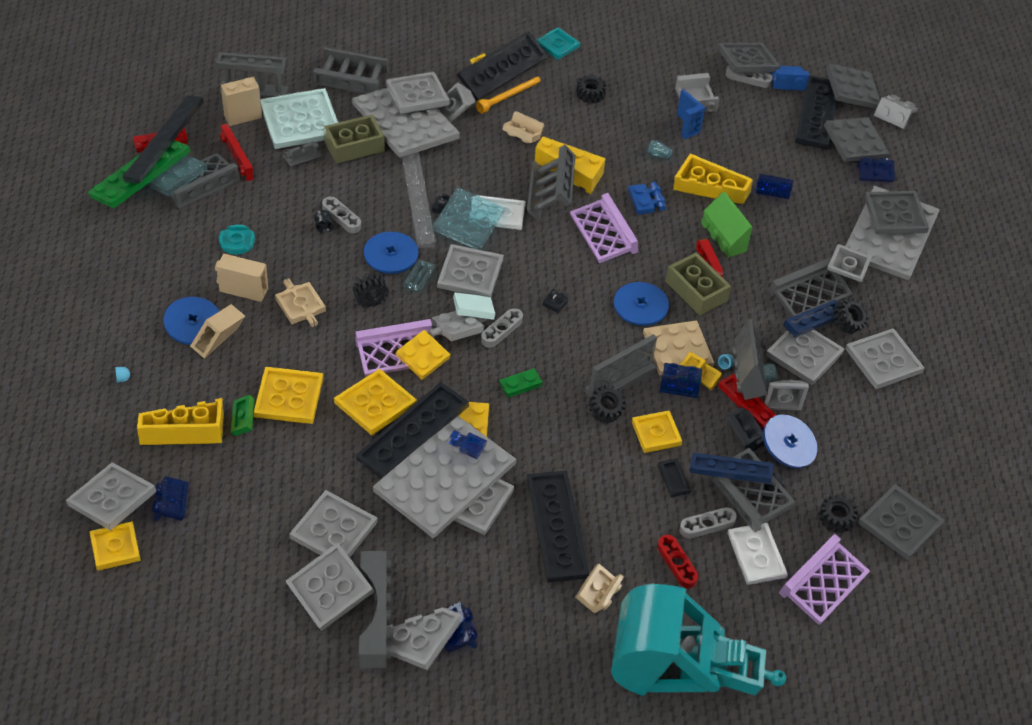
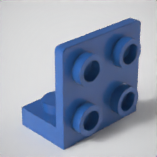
M682 90L677 115L684 121L681 136L686 140L701 132L705 107L686 90Z

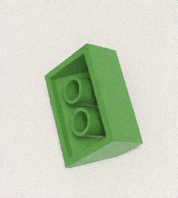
M723 192L704 210L702 225L709 231L712 239L718 243L721 251L727 257L747 252L752 226L726 192Z

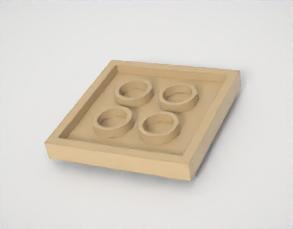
M697 321L644 328L643 334L645 339L653 334L657 337L653 361L659 375L685 372L679 365L690 351L706 360V364L711 367L714 366V361Z

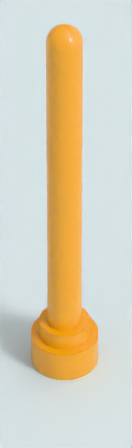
M535 77L489 100L481 99L477 101V111L481 114L489 111L492 105L538 84L540 78Z

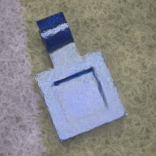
M454 430L450 435L451 440L449 444L455 447L460 446V452L475 459L479 458L487 445V440L470 432L465 436Z

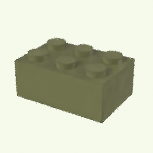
M372 114L324 126V142L336 164L385 151L384 135Z
M697 252L668 266L665 281L699 316L728 301L731 285Z

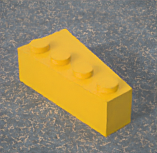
M542 137L536 146L535 161L541 166L550 163L558 158L559 147L566 144ZM566 145L575 154L573 184L577 187H583L587 193L591 194L604 173L606 158ZM558 166L551 169L550 171H556Z
M690 154L675 176L673 190L715 199L721 193L726 192L734 203L744 204L751 193L753 179Z
M222 398L215 399V402L208 404L205 401L197 402V406L186 408L185 405H181L170 411L160 409L139 413L137 424L139 444L222 443L224 419Z

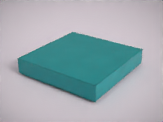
M558 27L536 40L544 51L557 60L580 47L579 41Z

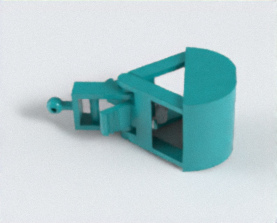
M664 584L642 585L632 589L622 601L611 674L614 680L627 690L644 696L647 692H716L719 690V687L725 686L756 695L763 688L764 679L770 680L774 686L778 687L785 684L786 675L783 671L775 670L771 672L765 670L766 650L748 645L742 639L738 641L724 637L725 629L685 593V588ZM683 612L699 626H682ZM680 639H684V641L679 646ZM748 661L753 662L751 678L747 677ZM672 662L681 668L680 679H659ZM739 665L738 674L727 671V666Z

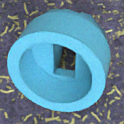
M730 354L721 355L718 359L720 368H732L735 364L734 357Z
M115 367L117 383L127 381L130 377L129 370L126 367Z

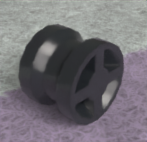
M320 210L315 213L316 230L321 233L331 231L333 228L331 213L327 210Z

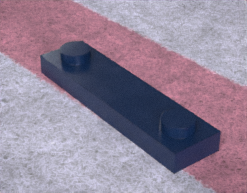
M833 300L786 319L783 326L794 337L805 334L836 321L837 319L833 318L836 315L833 313V310H835V306L839 303Z
M693 453L690 465V473L768 484H771L774 463Z

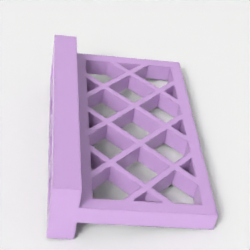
M608 193L603 194L602 199L570 211L571 217L599 263L627 252H631V254L638 253V240ZM601 206V213L593 212V209ZM585 214L586 217L585 219L577 218V215ZM589 217H598L597 222L589 221ZM602 219L610 221L608 225L601 224L600 222ZM586 225L594 227L592 231L585 230L584 228ZM597 228L605 229L604 234L596 233ZM609 231L617 233L616 237L608 236L607 234ZM593 237L601 239L599 244L591 240ZM604 240L612 241L611 247L603 245ZM616 243L624 244L625 246L621 249L614 248ZM600 249L609 251L608 254L599 255Z
M431 320L356 331L355 342L359 350L365 377L378 369H381L384 373L410 369L392 353L396 348L400 349L403 346L400 344L402 340L407 339L410 341L423 330L428 333V330L432 329ZM383 343L394 345L390 351L381 347ZM364 346L375 348L371 354L363 351ZM377 351L386 355L382 361L373 357ZM389 357L397 361L395 366L385 364ZM370 360L379 365L376 369L368 370L367 368Z
M836 534L779 591L782 597L786 598L788 596L819 625L870 572L869 569L839 543L841 539ZM836 551L844 556V562L835 561L834 553ZM822 565L831 566L832 574H823ZM836 566H845L846 575H837ZM850 567H856L862 574L860 576H851ZM810 578H819L820 587H811ZM824 579H833L834 588H826ZM838 579L847 580L848 589L839 588ZM797 591H807L808 600H801L795 593ZM811 591L821 592L822 601L812 600ZM826 592L835 593L836 601H827ZM813 605L823 606L824 614L821 617L814 612Z

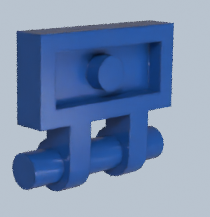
M652 182L649 189H647L646 184L628 187V192L637 215L654 213L655 207H659L661 211L666 209L665 198L661 195V188L656 182Z

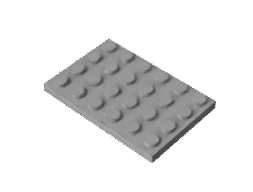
M388 88L352 98V104L363 116L373 115L384 135V141L399 158L460 138V132L437 108L401 114Z
M874 186L871 192H885L887 190ZM920 202L929 226L928 233L876 234L867 205L865 204L845 247L872 256L869 266L910 280L940 209Z
M457 416L373 486V492L434 539L516 464V458Z

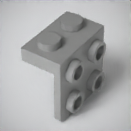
M892 94L891 96L888 95L881 98L874 116L904 129L911 114L917 112L918 108L915 107L914 103L900 101V97Z

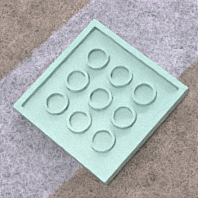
M325 88L260 99L261 109L275 149L306 144L311 141H323L324 126L338 123Z

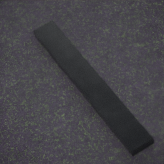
M188 95L122 176L124 182L137 184L142 182L204 103L203 97Z

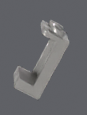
M709 73L677 76L675 89L679 99L681 91L686 90L705 107L704 112L717 111L719 98L713 96L709 87Z

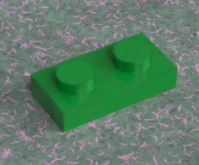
M535 369L499 380V385L507 398L542 387L543 383Z
M251 395L233 401L231 433L235 437L252 431L254 398Z

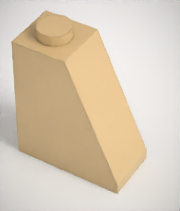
M230 304L204 322L190 347L205 359L239 328L245 315Z

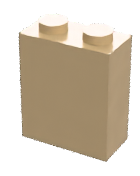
M254 77L221 85L224 116L229 126L262 118L260 90Z
M223 254L221 259L216 262L215 271H217L218 275L217 284H219L220 292L262 302L268 291L266 264L228 254Z

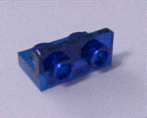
M866 157L860 159L857 163L859 181L893 182L895 180L894 161L887 158L872 160V158Z
M759 173L755 193L789 199L794 180Z
M664 363L660 392L698 398L702 369L676 363Z
M165 476L161 483L156 484L157 492L154 494L157 497L152 506L155 521H158L161 516L180 521L183 520L185 517L189 482Z
M461 602L445 608L461 614L463 619L445 644V650L450 653L466 645H470L473 649L476 648L478 634L472 626L473 614L470 608H466Z

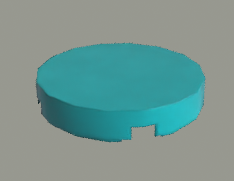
M245 225L228 226L219 235L220 247L229 254L246 253L255 244L254 232Z

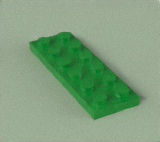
M174 140L140 184L124 182L122 176L139 157L138 155L88 191L89 197L114 209L191 152L190 147Z

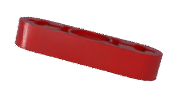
M697 240L696 248L698 254L723 278L722 267L709 240Z
M671 535L661 536L657 546L661 556L678 583L684 588H693L698 580V573L675 537ZM664 543H666L667 545L671 544V548H669L668 546H663ZM679 558L683 561V564L675 565L672 559ZM685 574L687 575V577H692V580H689L688 578L684 579Z

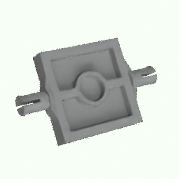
M456 311L443 313L432 317V325L436 328L429 329L428 334L432 337L443 335L450 341L482 333L484 325L481 323L486 322L487 319L458 315Z

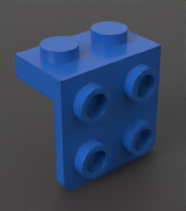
M780 66V70L771 73L773 89L806 90L809 71H803L802 67Z

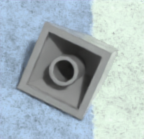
M457 82L446 93L449 98V105L437 109L451 123L471 107L475 100L471 91Z
M838 244L827 270L862 283L872 256Z
M794 380L769 383L768 395L765 397L764 404L772 410H802L809 384L804 381Z

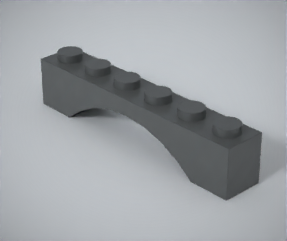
M361 551V574L375 591L372 595L377 609L372 622L359 636V668H386V659H391V645H386V641H391V627H386V623H391V610H387V606H391V593H387V589H391V576H387V572H391V560H387V551Z

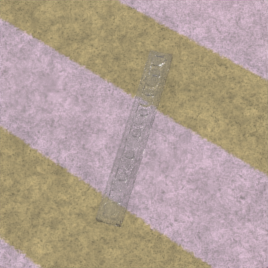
M419 152L401 157L418 248L435 247L436 242Z

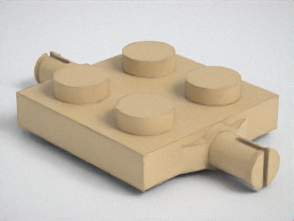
M289 278L285 279L283 284L287 289L275 294V298L291 324L308 320L311 327L316 326L318 321L314 316L326 312V306L310 282L294 286Z

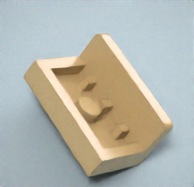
M516 111L513 114L512 120L504 123L502 130L508 132L507 134L510 136L521 138L525 143H532L540 139L544 123Z
M597 564L575 598L594 613L602 609L606 610L612 603V595L616 594L621 588L622 584L620 582L624 576L619 574L614 577L603 566Z

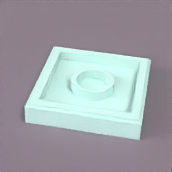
M454 292L453 299L458 315L494 319L495 311L491 297Z

